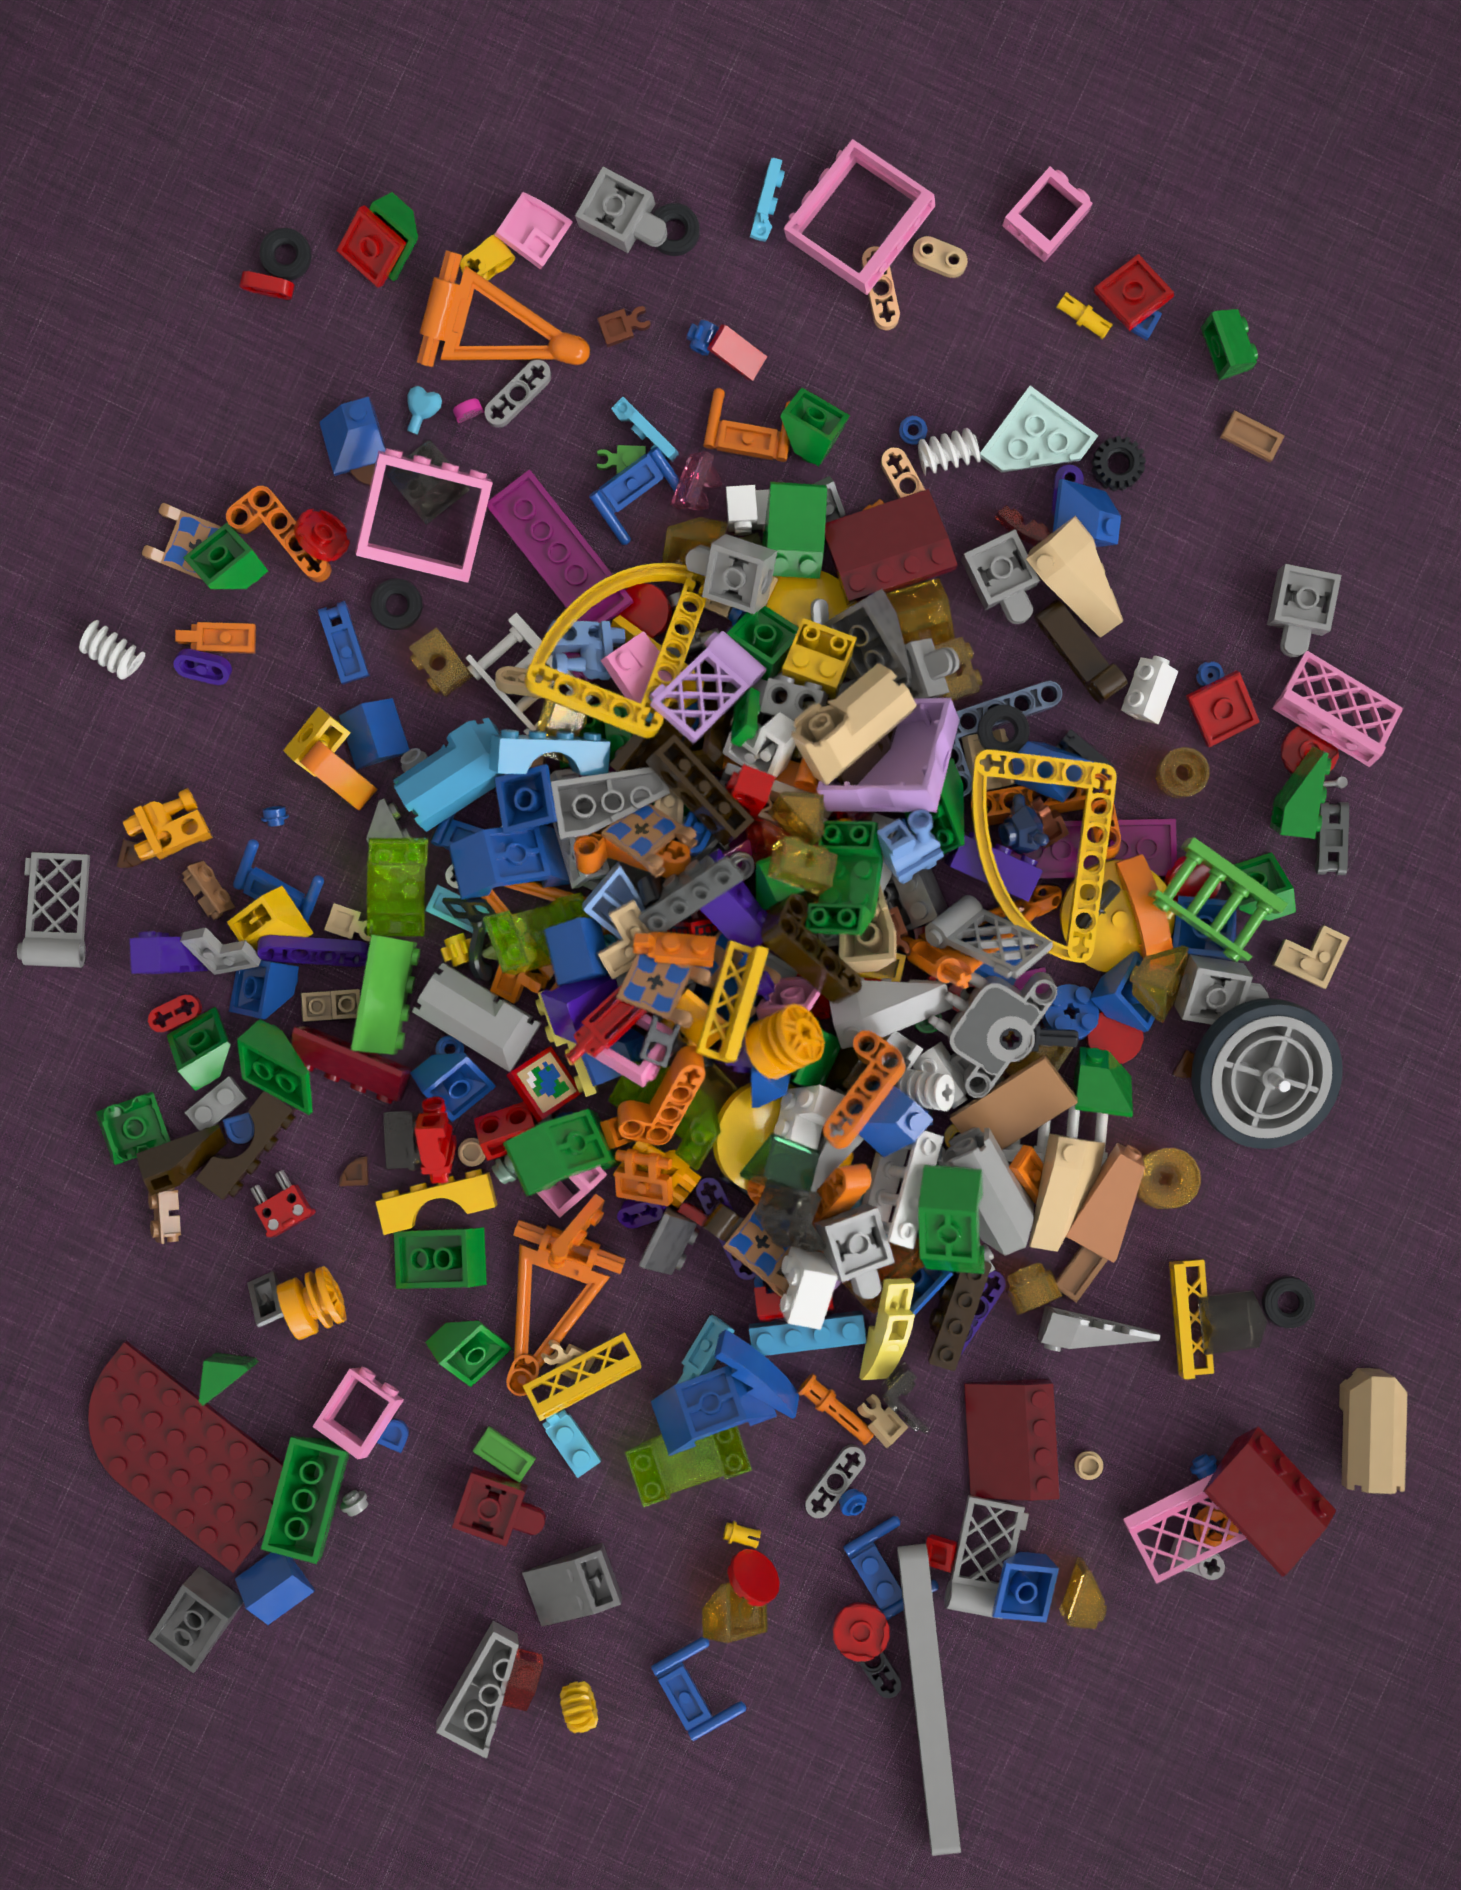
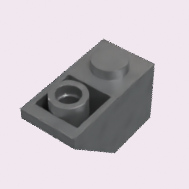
M386 799L378 802L366 838L378 864L381 866L412 852L410 844L414 843L408 829H402L397 820L401 818V815L395 803L389 804Z

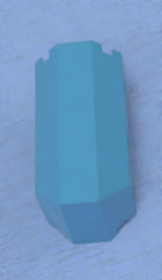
M489 718L482 719L483 724H477L475 720L466 722L449 733L447 737L449 744L447 747L443 744L440 750L393 780L395 783L394 788L409 812L412 811L415 815H418L414 819L426 832L495 788V777L506 775L489 769L491 734H501L497 726Z

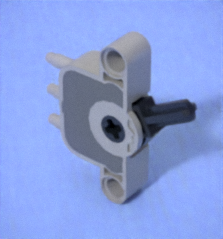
M973 972L970 974L972 979L968 982L976 987L967 1000L951 992H947L944 996L945 1000L959 1009L951 1023L949 1024L934 1015H931L928 1019V1023L948 1036L952 1049L958 1055L971 1062L963 1074V1081L967 1093L975 1098L986 1096L1010 1062H1016L1025 1058L1031 1051H1038L1039 1045L1076 1047L1079 1041L1078 1031L1040 1028V1019L1057 995V989L1052 977L1044 972H1038L1031 976L1022 990H1019L1000 977L988 976L983 978ZM1039 984H1049L1050 987L1047 992L1043 994L1035 992ZM1009 1031H1013L1014 1034L1011 1035V1038L1006 1039L1005 1036H1008ZM974 1077L984 1078V1082L979 1086L970 1084Z

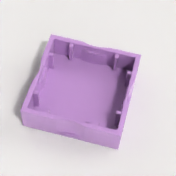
M913 698L917 706L907 718L897 725L891 749L857 786H851L849 782H845L844 786H841L836 778L828 785L819 781L817 792L826 811L914 812L916 810H926L928 812H936L959 724V717L951 698Z

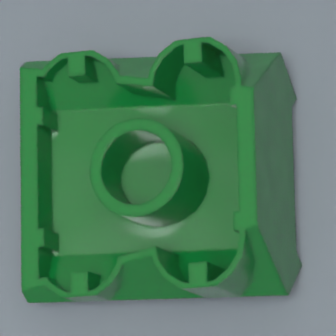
M153 1092L108 1106L96 1112L97 1121L114 1165L137 1158L136 1154L170 1142Z

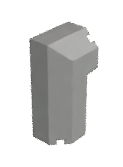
M442 963L439 967L443 970L442 974L434 973L418 998L417 1003L421 1004V1008L414 1007L412 1012L511 1072L542 1023L538 1020L531 1023L530 1021L533 1018L531 1015L505 999L503 1001L500 999L497 1002L498 995L449 965Z
M972 1128L954 1136L949 1141L950 1148L945 1150L942 1147L940 1149L937 1162L940 1166L982 1169L983 1196L979 1204V1236L981 1240L1005 1256L1026 1247L1034 1219V1202L1009 1168L1010 1164L990 1128H984V1132H981L980 1128Z

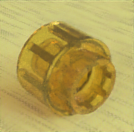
M1187 747L1177 748L1163 756L1156 768V781L1159 788L1166 795L1177 799L1188 798L1197 794L1206 786L1210 774L1209 765L1206 758L1199 751ZM1178 766L1187 768L1189 776L1186 781L1180 780L1177 777L1176 769Z
M1039 1262L1008 1275L1007 1279L1011 1287L1007 1288L1006 1291L1017 1316L1062 1297L1052 1271H1045L1043 1265Z

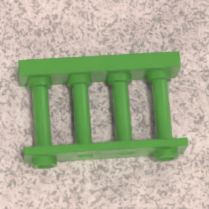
M1195 837L1187 838L1181 846V849L1187 852L1185 855L1187 859L1163 893L1159 890L1150 891L1148 895L1154 899L1153 905L1166 913L1170 910L1224 948L1223 954L1235 962L1239 960L1249 961L1252 956L1243 950L1247 942L1267 914L1282 913L1288 903ZM1202 863L1210 868V876L1188 908L1185 909L1173 901V898L1195 866ZM1226 880L1234 885L1232 888L1233 893L1209 926L1197 918L1196 915L1218 883ZM1249 896L1257 902L1255 905L1257 909L1235 941L1231 942L1221 935L1220 931L1242 899Z

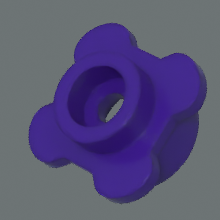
M765 970L761 974L756 995H762L767 1002L770 1000L768 994L775 992V986L771 976Z

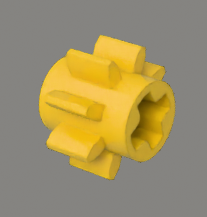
M464 933L445 939L446 947L441 948L444 961L451 960L453 967L469 962L471 938L466 940Z

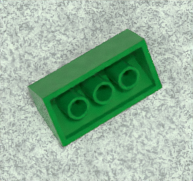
M291 1436L261 1546L262 1550L314 1564L318 1563L323 1555L350 1453L332 1440Z

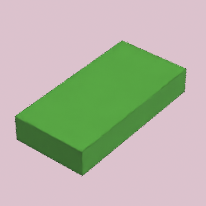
M490 1426L473 1449L474 1453L519 1483L536 1460L535 1456Z

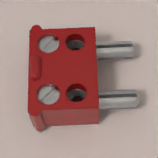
M284 1170L275 1174L283 1191L267 1200L260 1185H255L251 1188V1192L259 1204L254 1209L267 1230L266 1236L270 1238L277 1237L313 1216L316 1212L314 1208L310 1207L300 1187L291 1184ZM293 1194L296 1196V1201L294 1203L291 1201V1196ZM268 1209L271 1210V1216H270V1217L267 1216V1210H268Z

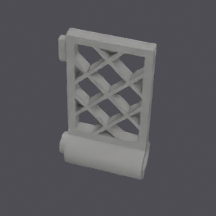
M31 852V858H26L24 875L30 876L26 931L23 942H20L17 947V957L19 960H22L23 965L83 967L86 956L84 934L90 865L89 855ZM39 859L50 860L56 866L45 878L38 872ZM56 860H64L60 865L56 862ZM71 861H82L81 872L74 879L63 869ZM61 872L69 883L57 893L48 882ZM46 885L54 896L42 906L36 900V892ZM74 886L80 893L79 900L70 907L61 896ZM59 900L67 911L55 921L46 910ZM43 913L52 924L43 932L34 931V920ZM72 914L77 920V933H66L59 924ZM55 928H57L60 932H51V931H53Z
M964 895L925 927L926 939L930 945L940 949L950 946L994 967V972L1006 978L1010 976L1018 978L1053 948L1051 940L1019 925H1014L1012 922L983 909L980 902L971 895ZM984 921L994 925L992 927L978 928ZM1012 933L1017 936L1001 939L1000 934ZM996 935L997 939L980 941V936ZM976 937V941L973 942L961 941L963 938ZM1031 944L1039 946L1036 949L1024 950L1023 945ZM1019 946L1020 950L1003 952V947ZM999 948V952L986 953L982 949ZM1022 959L1016 966L1005 962V960Z
M968 1495L951 1579L947 1584L944 1604L946 1609L993 1617L992 1611L999 1582L990 1581L985 1572L997 1564L1003 1568L1002 1561L1015 1555L1020 1530H1026L1029 1513L1024 1512V1506ZM974 1504L986 1506L990 1515L976 1523L972 1517ZM991 1507L999 1508V1509H997L996 1511L993 1512V1510L991 1509ZM1006 1510L1015 1511L1014 1522L1004 1528L997 1516ZM994 1519L1001 1531L987 1540L980 1528ZM970 1521H971V1522L973 1523V1525H974V1526H972L971 1528H969V1526H970ZM977 1530L984 1543L970 1551L966 1545V1540L970 1534ZM1012 1531L1011 1538L1007 1534ZM1005 1535L1009 1542V1548L998 1557L991 1544ZM988 1547L995 1559L981 1568L974 1556ZM966 1549L968 1554L963 1556L964 1550ZM969 1559H972L979 1569L969 1577L959 1575L961 1565ZM982 1575L985 1580L978 1579V1577Z

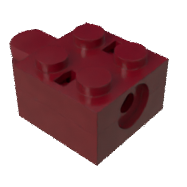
M474 1466L452 1528L507 1546L513 1529L529 1535H537L544 1527L546 1516L543 1509L522 1502L528 1485Z

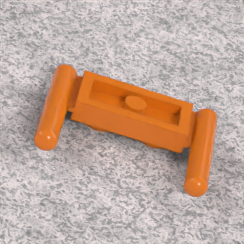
M716 388L713 392L703 446L708 449L716 448L718 451L786 462L790 440L783 422L781 432H779L777 429L727 420L720 421L725 392L721 388ZM788 401V402L786 403L785 408L788 406V404H789L791 401Z

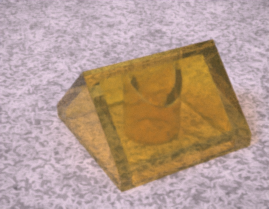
M783 791L768 812L797 845H805L808 852L814 848L824 834V794Z

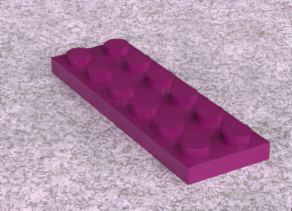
M530 469L488 501V510L566 609L589 588L613 575ZM622 589L598 602L577 621L599 623L601 621H610L634 602L625 589Z
M1176 819L1118 820L1121 834L1120 850L1114 858L1106 859V861L1114 859L1125 860L1143 854L1151 871L1158 876H1166L1168 870L1170 869L1171 871L1175 865L1174 862L1177 860ZM1064 821L1069 834L1046 849L1040 846L1038 850L1017 854L1011 846H1007V848L1012 850L1010 855L1017 859H1021L1022 855L1038 861L1036 867L1043 870L1039 879L1075 878L1082 821ZM1089 829L1087 832V838L1090 842L1093 843L1091 831ZM1108 839L1107 847L1113 846L1115 844L1114 841ZM1088 855L1083 861V866L1087 869L1099 863V860L1095 855Z

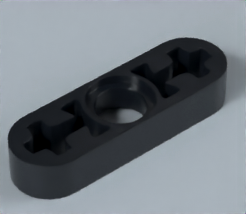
M884 1651L879 1654L881 1661L876 1666L871 1667L865 1661H859V1664L879 1695L884 1698H893L900 1692V1677ZM884 1670L888 1680L895 1679L892 1682L893 1688L890 1690L887 1686L881 1687L883 1680L879 1672Z

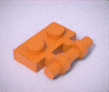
M630 1148L627 1151L619 1149L616 1151L615 1160L624 1162L625 1167H619L615 1171L616 1197L669 1206L673 1202L672 1176L661 1174V1169H671L672 1159L664 1158L662 1154L653 1152L650 1155L642 1154L638 1150ZM638 1165L648 1166V1171L638 1170Z

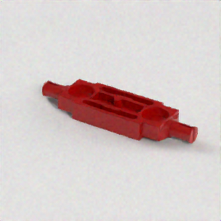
M619 986L582 1021L583 1026L574 1034L577 1045L564 1056L572 1064L585 1052L595 1058L605 1048L608 1050L648 1011L621 1000H617L612 1004L617 999L616 997L621 989V986Z

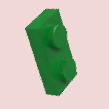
M752 687L743 694L734 706L730 742L738 747H741L748 739H753L759 729L757 719L761 709V705H759L760 691Z

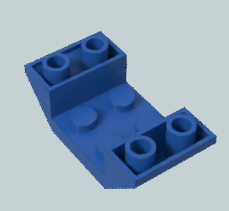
M546 825L509 834L503 833V827L485 829L448 846L461 900L489 896L494 887L535 881H541L543 888L570 884L555 829Z
M729 1365L676 1384L651 1401L669 1456L696 1447L695 1441L748 1422L752 1426L777 1417L775 1409L748 1394V1385L731 1376L732 1367Z

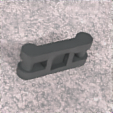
M1325 801L1324 804H1320L1319 815H1322V826L1320 832H1317L1315 872L1319 875H1326L1327 872H1335L1336 875H1346L1348 867L1349 803L1338 802V804H1329L1328 801ZM1329 815L1337 816L1338 824L1329 823ZM1328 852L1337 853L1336 861H1328Z

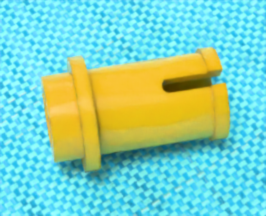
M736 1521L732 1523L727 1522L723 1539L728 1540V1544L736 1542L756 1549L759 1541L749 1539L748 1536L760 1538L761 1530L737 1525Z

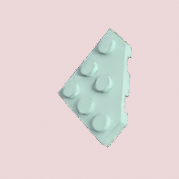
M1029 386L980 452V457L1001 473L1075 462L1083 458L1098 435L1033 387Z

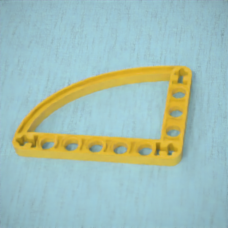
M653 563L632 567L603 579L578 597L559 616L547 632L527 670L524 679L525 687L536 695L641 737L651 738L655 736L662 725L664 717L650 706L649 695L661 684L667 687L681 672L707 598L702 597L705 576L689 571L686 565ZM668 581L684 584L641 703L545 666L554 648L570 627L591 607L604 598L622 589L642 583ZM699 581L701 582V587L697 594L693 593L695 582ZM692 602L695 604L697 611L688 612L683 607V603ZM682 624L687 627L689 633L681 635L676 632L674 626ZM674 647L678 649L681 656L679 658H672L667 654L666 649ZM658 671H668L672 676V680H661L658 676ZM537 675H540L542 677V681L540 683L535 682V677ZM552 680H554L555 683L553 685V688L550 689V683ZM568 685L573 689L574 694L570 696L560 693L558 686ZM590 695L598 697L601 705L597 707L590 706L586 702V697ZM671 698L664 699L663 704L667 708L669 706ZM617 706L625 708L628 716L625 718L616 716L613 708ZM650 712L654 715L650 727L645 726V720Z
M996 750L980 751L975 756L973 763L972 817L978 855L986 880L996 901L1010 922L1047 939L1049 938L1035 929L1015 906L998 872L988 831L986 811L987 776L1087 788L1066 946L1051 940L1053 948L1047 953L1078 963L1088 961L1094 952L1117 779L1114 768L1103 763ZM986 754H989L991 760L1001 761L1000 755H1004L1005 759L1002 764L1003 774L998 773L1000 767L994 766L989 767L988 771H984V766L980 765V759H985ZM1013 758H1019L1024 763V769L1018 775L1012 774L1008 769V764ZM1043 761L1049 762L1053 767V772L1048 778H1041L1037 773V767ZM1071 765H1077L1082 772L1081 778L1076 782L1069 781L1066 777V770ZM1102 768L1105 769V774L1110 775V779L1103 783V790L1109 789L1108 795L1092 793L1093 787L1099 789L1100 780L1095 779V774L1101 773ZM1097 797L1103 798L1107 806L1106 810L1101 814H1095L1091 809V802ZM1093 826H1098L1103 832L1102 839L1097 843H1092L1087 838V832ZM1095 855L1099 860L1098 868L1089 872L1084 868L1083 861L1086 856ZM1084 884H1091L1095 889V895L1090 900H1083L1079 895V890ZM1082 912L1088 913L1091 917V924L1085 929L1077 927L1075 921L1078 914ZM1074 931L1081 934L1090 933L1089 939L1083 937L1082 945L1087 947V951L1082 952L1080 957H1077V953L1072 951V947L1079 944V937H1073Z

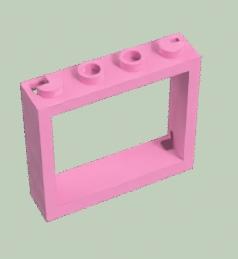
M852 139L843 151L839 150L836 161L831 168H826L819 177V183L814 190H809L805 194L801 207L797 212H793L788 216L789 221L784 226V231L789 242L868 295L934 209L935 198L932 192ZM856 162L914 201L860 273L802 235L803 231Z
M386 448L385 452L378 451L355 550L356 556L468 583L493 483L491 479L486 478V473L479 472L478 470L470 469V474L458 471L459 466L442 462V466L430 464L431 459L419 455H414L413 459L402 457V451ZM386 465L481 488L462 566L368 543Z

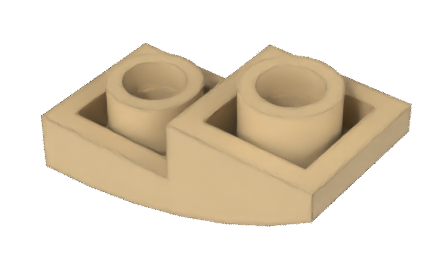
M360 989L301 993L302 1022L357 1018Z

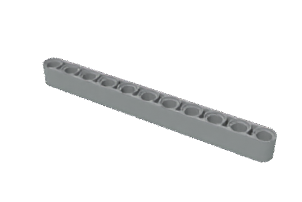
M926 1543L898 1546L897 1552L932 1856L961 1853Z

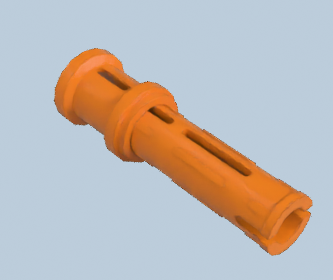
M814 1373L810 1374L801 1384L797 1393L800 1396H806L816 1405V1410L827 1412L860 1440L863 1445H866L874 1436L867 1427L868 1425L835 1398L834 1390H828L816 1380L817 1376Z

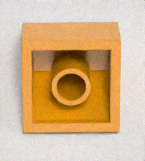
M685 988L676 1008L690 1012L693 1022L689 1028L680 1026L679 1032L685 1036L683 1040L689 1046L697 1047L709 1006L689 989ZM715 1012V1017L720 1026L727 1022ZM664 1017L660 1021V1023L673 1030L675 1022ZM712 1023V1026H711L710 1031L713 1030V1029H715L713 1023ZM727 1027L722 1029L724 1035ZM717 1032L708 1036L706 1049H709L720 1039Z

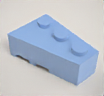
M619 861L616 862L582 903L583 911L618 939L622 938L608 913L632 899L636 902L640 911H644L639 891Z

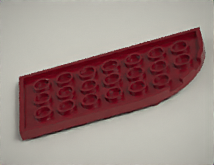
M126 1341L99 1375L91 1394L88 1423L91 1441L97 1457L105 1470L122 1487L234 1573L266 1532L284 1463L206 1403L202 1406L196 1394Z

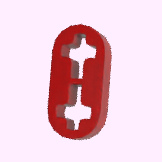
M250 271L242 272L239 287L246 291L284 300L292 299L295 286L294 283L288 280Z
M186 994L158 1006L148 1016L149 1026L156 1032H167L199 1016L202 1010L201 1001L194 995ZM184 1000L188 1003H194V1007L191 1008V1015L188 1012L180 1014L177 1012L178 1009L185 1006ZM159 1012L162 1015L170 1013L173 1015L172 1018L165 1021L167 1025L165 1027L162 1024H156L155 1020L159 1018Z

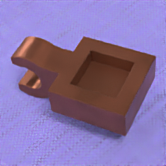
M1040 797L1030 802L1031 807L1043 823V833L1049 837L1048 844L1043 846L1045 849L1069 834L1061 814L1056 809L1050 811L1049 807L1043 804Z

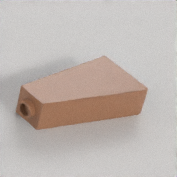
M1119 1143L1116 1144L1101 1166L1099 1175L1066 1235L1067 1238L1113 1263L1118 1257L1145 1169L1141 1152L1130 1145L1124 1147Z

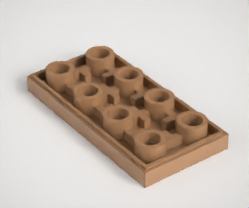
M1043 1055L993 1087L986 1096L976 1098L952 1113L950 1120L960 1133L972 1128H980L981 1132H984V1128H990L1001 1150L1077 1104L1078 1098L1048 1058Z

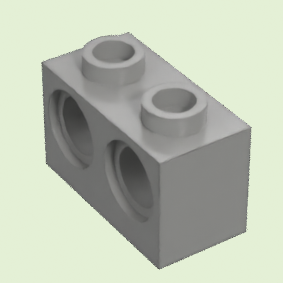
M778 675L777 680L768 678L760 712L770 716H776L781 712L795 721L804 712L802 704L805 698L813 696L815 704L820 703L824 707L829 695L821 691V685L805 682V686L794 684L795 679ZM786 690L788 693L787 700L782 704H777L775 701L777 692Z

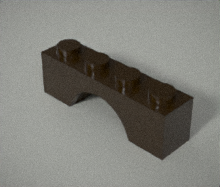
M704 660L700 664L701 674L715 675L714 667ZM705 681L702 692L717 693L716 681ZM721 682L722 693L727 682ZM703 699L704 711L718 710L717 700ZM733 705L694 744L686 736L684 737L683 744L709 772L722 771L724 754L722 752L727 742ZM700 719L694 732L700 728Z
M263 1091L248 1111L253 1119L255 1128L254 1138L249 1148L237 1157L213 1156L196 1180L222 1200L227 1199L229 1196L234 1198L244 1186L241 1181L246 1174L252 1175L260 1166L261 1161L258 1159L263 1152L269 1153L277 1144L279 1139L276 1136L282 1128L287 1130L294 1122L296 1116L293 1114L297 1108Z

